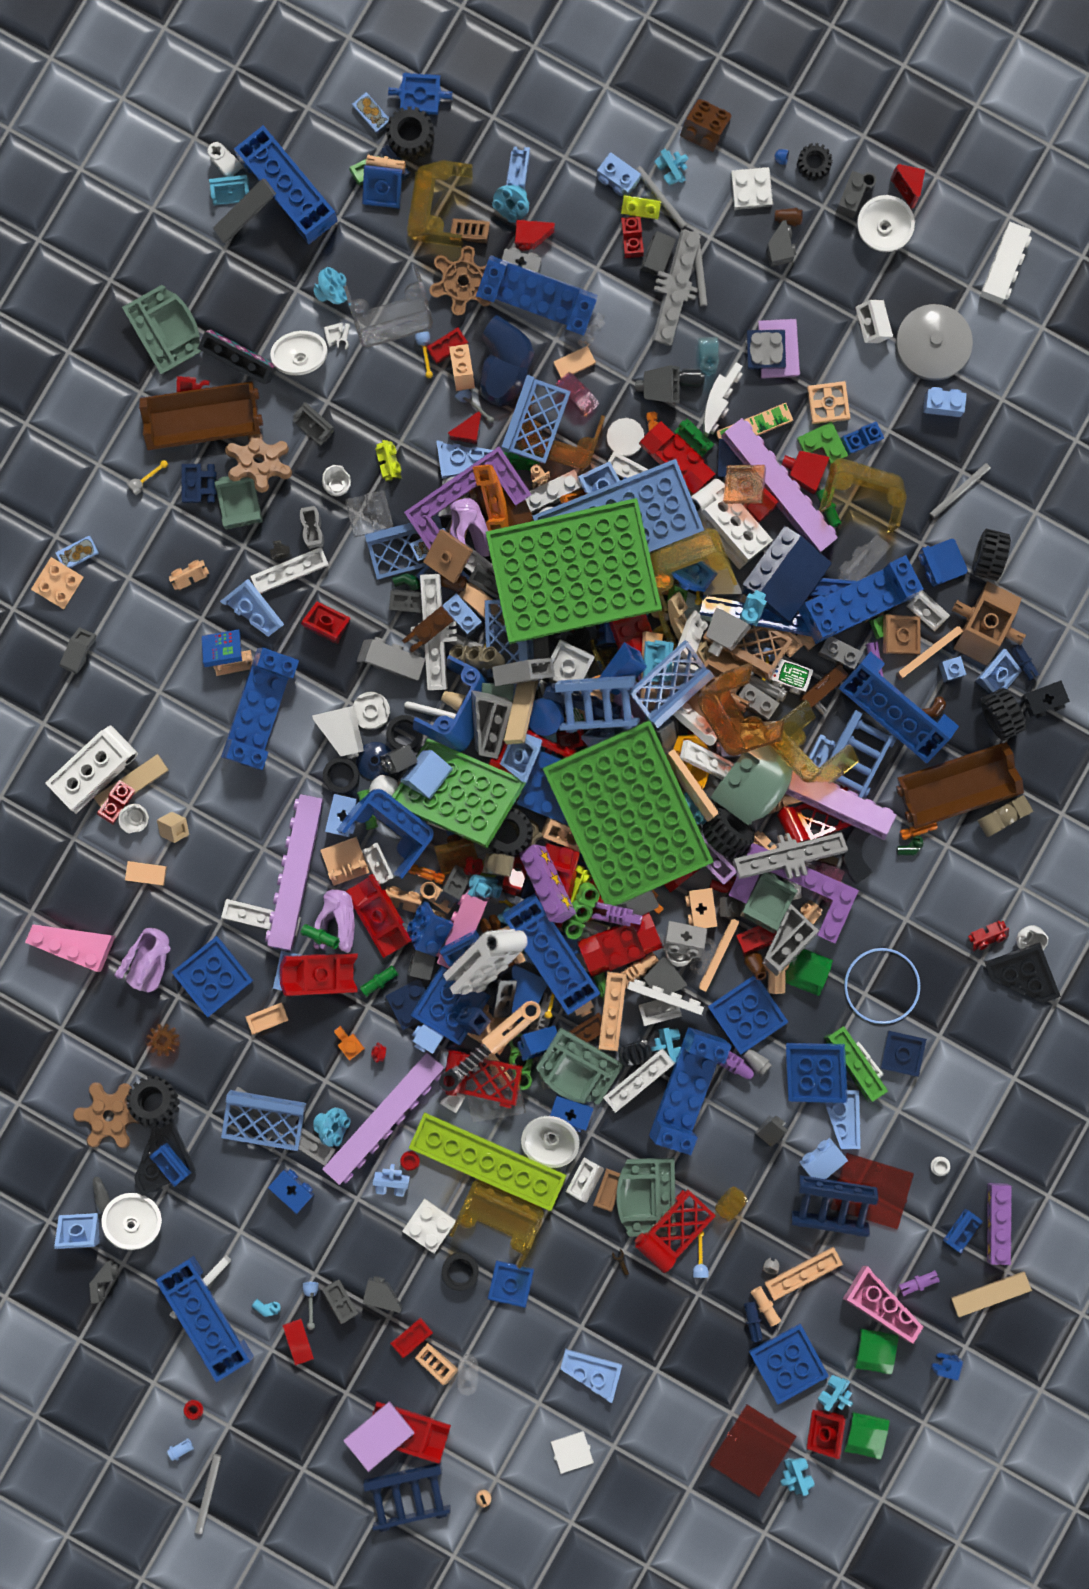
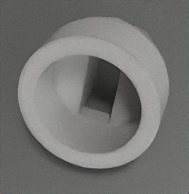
M771 1258L767 1259L764 1263L763 1271L769 1274H778L779 1262L777 1259L775 1261H771Z

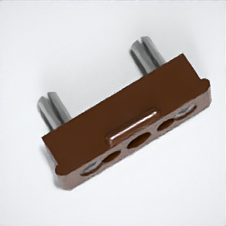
M836 665L805 692L799 700L803 701L808 708L815 706L821 714H825L827 710L820 700L838 684L842 685L845 681L844 679L849 676L843 669V665Z

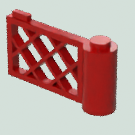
M840 785L841 789L849 791L847 786L843 788L842 785ZM806 803L797 807H782L777 815L785 833H789L791 839H795L797 843L824 837L851 826L849 823H842V820L834 827L827 825L829 816L835 819L838 818ZM809 809L814 812L810 819L803 816L801 811ZM816 812L827 815L824 823L813 820ZM815 824L822 827L821 832L813 835L810 830L811 825Z
M448 1051L445 1072L450 1068L458 1066L460 1061L463 1062L465 1057L470 1055L460 1051ZM484 1058L483 1062L479 1063L480 1070L475 1073L469 1071L470 1077L465 1075L456 1089L445 1091V1094L450 1096H457V1093L497 1101L500 1102L502 1107L512 1108V1105L515 1106L517 1103L523 1066ZM490 1065H495L500 1073L491 1077L486 1068ZM508 1069L517 1070L516 1078L510 1082L504 1072ZM481 1071L489 1079L482 1085L476 1078V1075ZM449 1075L444 1078L446 1086L454 1085L455 1079ZM502 1075L507 1083L501 1089L494 1082V1079ZM471 1078L478 1086L474 1091L466 1090L467 1081ZM490 1082L496 1090L492 1095H488L483 1089ZM508 1086L513 1092L512 1100L506 1099L501 1092Z
M688 1189L686 1191L682 1190L675 1197L677 1201L648 1233H641L635 1240V1247L662 1273H666L673 1267L679 1255L716 1216ZM689 1196L694 1200V1208H684V1201ZM694 1211V1221L684 1222V1212ZM697 1211H706L709 1214L704 1221H697ZM680 1212V1222L671 1223L670 1216L673 1213ZM694 1225V1232L691 1235H684V1226ZM671 1226H680V1236H671ZM660 1227H667V1237H658L655 1233ZM680 1239V1247L674 1252L671 1249V1240Z

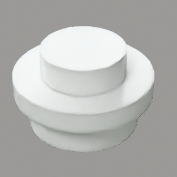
M939 1156L932 1160L930 1167L935 1175L944 1176L950 1171V1163L946 1158Z

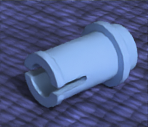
M187 1438L174 1447L170 1446L167 1452L172 1461H178L180 1456L194 1450L190 1439Z

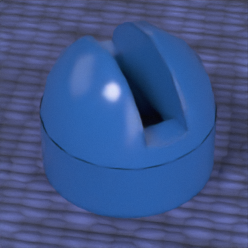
M779 149L774 155L775 161L778 164L786 165L789 150Z

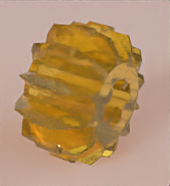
M736 1187L729 1188L721 1196L715 1209L727 1221L734 1219L745 1206L747 1196Z

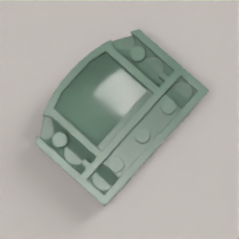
M163 285L122 307L161 375L201 353V350L197 349L200 343V334L194 317L185 303L175 293L165 289L166 287Z
M756 736L746 747L723 781L720 782L710 798L745 824L750 825L752 824L751 822L768 815L782 800L792 779L794 762Z
M560 1028L537 1064L536 1069L545 1083L559 1095L578 1103L594 1102V1104H600L624 1065L606 1052L599 1050L573 1033Z
M674 1158L626 1160L618 1179L616 1198L621 1223L627 1229L629 1236L648 1233L675 1203ZM675 1213L670 1216L671 1223L676 1222ZM671 1226V1235H676V1226ZM660 1227L655 1234L657 1236L667 1235V1227Z

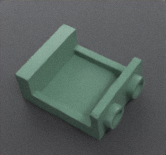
M221 477L218 479L219 481L214 482L225 530L263 522L253 479L244 477L239 481H232L229 477Z
M767 872L762 873L740 916L775 934L798 890L795 889L792 883L782 882L777 879L778 877L775 874Z

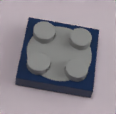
M747 330V369H785V330Z

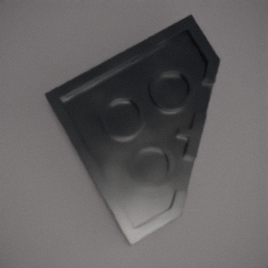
M1040 942L985 961L992 982L1002 984L1041 1003L1061 997Z
M172 1118L169 1120L170 1124L166 1125L164 1123L162 1128L155 1126V1129H152L151 1136L134 1177L141 1196L171 1183L150 1158V1155L165 1143H168L191 1173L196 1171Z

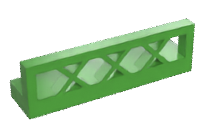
M844 1026L824 1037L828 1044H845L846 1071L867 1102H873L888 1092Z

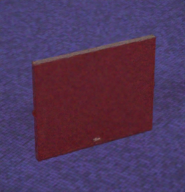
M846 1153L848 1161L843 1165L837 1181L877 1187L878 1202L877 1205H869L866 1220L898 1230L914 1173ZM833 1198L830 1209L839 1211L842 1200ZM850 1201L847 1214L858 1217L861 1203Z
M746 1404L709 1464L731 1478L733 1482L739 1483L757 1496H760L797 1436L774 1422L772 1418H768Z

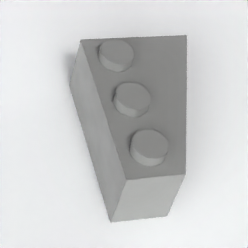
M378 637L363 641L356 662H364L374 666V668H381L413 681L419 680L425 658L420 657L421 653L403 651L404 647L397 644L387 645L385 644L386 640Z
M471 690L475 749L479 755L498 759L512 703L506 697Z
M791 904L763 961V964L776 976L788 966L819 932Z

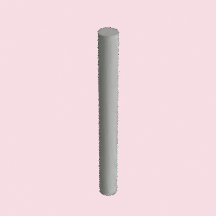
M639 166L636 171L641 173L642 181L657 200L661 201V205L680 229L687 226L685 221L643 168Z
M699 240L694 260L700 306L703 307L707 306V296Z
M985 463L930 512V516L935 519L988 472L991 469L990 466Z
M218 1454L213 1455L195 1528V1533L202 1534L221 1460V1455Z

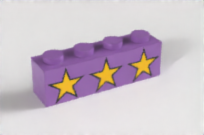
M533 844L521 852L519 856L549 921L563 923L576 914L575 909L546 847Z
M987 1183V1262L991 1265H1011V1185L1005 1183Z

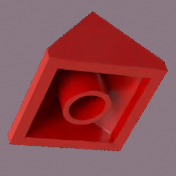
M898 164L890 179L910 209H913L921 195L926 169Z
M317 601L302 620L301 625L305 629L338 645L351 618Z
M812 1410L807 1449L840 1459L845 1426L844 1416L839 1413Z

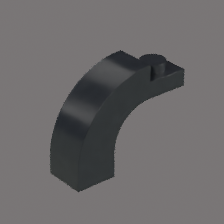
M854 827L845 840L848 851L842 854L845 870L855 885L873 873L862 856L863 843L871 834L857 827Z

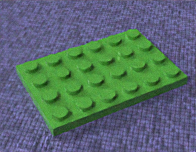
M427 739L417 757L422 750H432L450 765L453 770L431 799L403 783L399 784L392 797L417 817L488 848L526 783L512 774Z

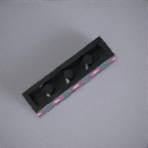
M213 330L204 332L197 348L264 385L271 382L276 371L271 361Z

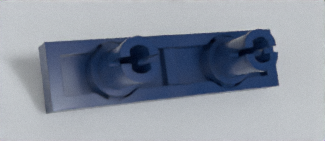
M549 682L543 697L558 702L565 714L564 695L562 692H555L556 683ZM573 691V707L585 711L583 693ZM591 695L593 719L604 720L603 700ZM611 702L612 718L618 719L622 707ZM591 728L594 731L600 730V728Z

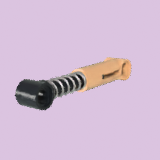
M534 1001L524 1003L482 1039L484 1044L481 1043V1046L476 1048V1051L470 1052L471 1055L465 1057L463 1062L460 1061L458 1066L450 1068L440 1076L439 1085L445 1091L456 1089L465 1075L468 1076V1072L473 1071L475 1066L478 1067V1064L483 1062L484 1058H488L490 1053L495 1055L535 1021L540 1015V1006ZM534 1005L537 1012L534 1016L526 1015L525 1009L527 1006ZM521 1016L525 1018L511 1031L508 1030V1028ZM449 1075L455 1079L454 1085L450 1087L444 1084V1078Z

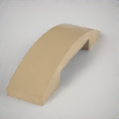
M680 591L676 592L668 600L670 622L679 641L687 621L684 612L688 609ZM706 641L699 643L696 652L703 664L713 655L708 652L709 647Z

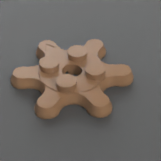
M471 246L462 248L461 257L458 261H449L443 255L437 256L434 260L435 267L442 272L443 278L440 282L431 285L430 294L436 298L442 295L450 296L453 300L452 312L457 316L465 313L466 303L470 300H476L482 306L491 304L490 301L476 296L486 265L480 267L474 263L475 250ZM466 277L469 281L468 285H459L458 279Z
M260 433L249 435V444L246 446L230 443L225 448V453L229 457L235 458L238 462V465L228 472L229 479L239 481L244 477H249L253 479L254 487L258 492L263 493L269 489L268 479L272 476H278L282 479H288L292 476L291 468L279 461L280 457L289 451V447L284 441L268 445L263 442V436ZM261 456L264 460L262 463H256L253 460Z
M95 1082L90 1085L89 1093L93 1098L92 1105L88 1108H77L73 1112V1117L76 1121L88 1122L91 1125V1133L86 1139L88 1146L92 1148L98 1147L105 1137H112L119 1148L129 1146L130 1138L126 1133V1128L131 1123H138L127 1109L128 1103L126 1099L127 1096H130L129 1090L132 1089L129 1084H121L114 1094H107L100 1083ZM107 1110H111L114 1113V1118L111 1121H107L103 1116Z

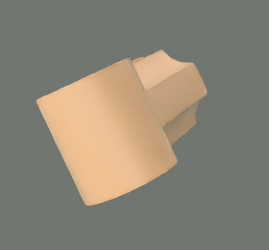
M425 882L420 888L421 895L448 914L452 909L448 908L450 903L448 900H444L440 905L435 903L441 888L434 882ZM426 885L434 887L435 892L433 895L428 896L424 893Z
M789 964L778 976L764 965L768 972V992L772 994L785 993V970L788 969Z

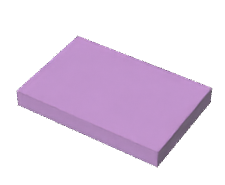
M796 319L758 321V330H785L786 368L761 369V378L798 377L800 371Z
M389 1401L343 1441L367 1471H370L413 1435L414 1431Z

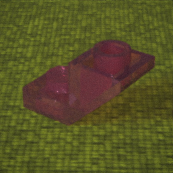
M568 372L555 384L557 387L571 391L568 400L572 401L585 417L599 405L591 391L571 372Z

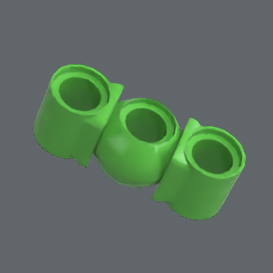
M583 883L579 887V893L576 895L577 899L572 902L576 913L579 908H585L584 912L575 914L563 922L562 929L570 939H577L582 935L583 928L586 926L584 922H587L592 917V907L594 908L595 903L599 900V892L591 883ZM593 890L591 896L585 897L587 891ZM571 925H576L575 930L568 931Z
M512 1039L509 1042L511 1054L508 1063L516 1065L515 1059L522 1055L519 1048L513 1045ZM533 1058L526 1060V1064L522 1068L521 1075L527 1076L529 1082L525 1086L520 1085L519 1089L521 1090L528 1089L532 1083L530 1073ZM513 1070V1075L516 1078L517 1070Z

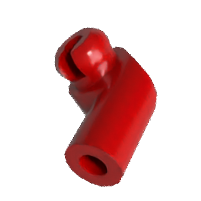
M733 876L725 884L712 879L709 888L722 893H728L736 877Z

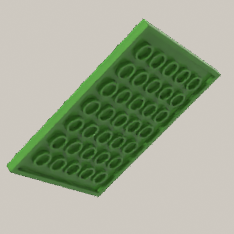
M637 498L486 532L509 644L662 610Z
M650 720L543 767L544 773L605 904L616 906L714 862Z

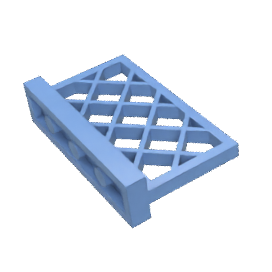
M527 375L502 444V451L511 452L546 464L571 391L536 380L533 376ZM536 386L544 387L547 394L537 398L535 394ZM561 393L565 395L563 402L555 404L552 395ZM549 397L553 406L543 410L539 401ZM537 403L541 412L531 416L528 411L529 406ZM555 409L558 417L549 423L545 413ZM543 415L547 424L537 428L533 419ZM531 421L535 430L525 434L522 425ZM549 427L552 433L551 437L543 440L539 431ZM537 433L541 442L530 446L526 437ZM525 439L528 448L522 451L515 449L516 442ZM543 445L545 449L544 457L535 456L532 449Z
M439 515L433 516L432 519L437 527L442 529ZM412 523L365 535L377 579L426 566L425 563L419 564L413 560L415 554L411 559L402 554L406 544L410 545L408 540L411 535L418 534ZM408 536L407 540L401 537ZM399 538L405 542L400 552L390 547L393 539ZM390 540L388 545L383 543ZM380 543L386 546L381 557L374 553L372 545ZM388 548L398 553L393 564L383 559ZM400 555L410 560L406 568L401 569L395 565ZM375 556L379 558L378 563L376 562ZM381 560L390 564L391 568L388 573L380 575L378 566ZM411 562L417 564V565H414V566L409 567L410 564H411ZM393 567L398 569L396 571L391 572Z
M485 600L486 648L492 647L497 642L502 647L499 653L502 655L506 651L512 657L506 664H510L514 660L520 662L534 659L533 639L517 642L518 651L515 654L508 649L509 641L504 645L498 639L504 631L507 633L506 626L498 620L503 614L500 600ZM490 604H497L501 608L496 616L491 613ZM495 622L502 628L496 636L491 632V626ZM492 669L487 670V677H493Z
M684 640L628 693L646 716L645 719L647 721L650 720L653 726L659 728L706 685L714 675L705 667L689 642ZM686 648L688 650L687 659H680L681 652ZM674 662L673 672H666L667 664ZM679 662L686 663L685 673L678 672ZM691 663H697L699 666L694 673H690ZM655 675H660L659 685H651L652 678ZM665 675L672 676L671 686L663 685ZM677 676H684L683 683L680 686H675ZM641 688H646L644 698H638L636 695ZM651 688L658 689L657 698H649ZM663 689H670L669 696L661 699ZM648 702H656L655 708L649 713L647 710Z
M233 1090L228 1092L221 1138L294 1151L299 1150L307 1103ZM231 1105L239 1106L243 1113L234 1118L230 1112ZM252 1109H258L262 1115L255 1121L247 1113ZM271 1112L277 1113L281 1118L275 1124H272L267 1117ZM243 1115L251 1123L244 1129L237 1122V1119ZM291 1115L299 1116L298 1124L292 1128L286 1119ZM264 1118L270 1127L261 1132L256 1123ZM283 1121L289 1130L280 1135L275 1126ZM234 1122L239 1132L235 1135L227 1134V1127ZM251 1126L259 1134L255 1138H250L245 1133ZM271 1129L278 1137L274 1141H268L264 1136ZM291 1132L296 1138L295 1145L287 1144L283 1137Z

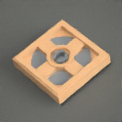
M845 381L807 387L812 425L851 419Z

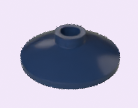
M370 742L364 745V751L358 752L359 756L356 757V765L359 772L370 780H374L380 775L388 776V772H385L381 767L380 761L382 760L380 756L391 752L390 748L380 742ZM373 757L378 758V762L376 764H373L371 762V759Z

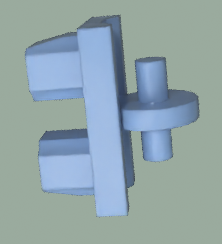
M391 1164L390 1169L375 1172L373 1186H375L376 1194L384 1195L387 1192V1187L394 1188L395 1196L403 1197L406 1189H408L410 1175H402V1170H395V1164Z

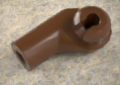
M936 697L931 708L921 710L930 717H938L946 707L943 697Z

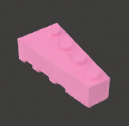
M468 891L465 895L462 894L458 905L461 906L459 911H454L450 921H452L453 927L445 939L444 946L474 930L477 931L478 924L491 897L470 896ZM438 951L436 957H439L437 964L450 968Z
M32 925L25 943L93 971L101 972L116 936Z
M862 1266L843 1300L906 1342L913 1344L923 1326L898 1301L896 1296L886 1288L884 1283L875 1276L868 1266Z

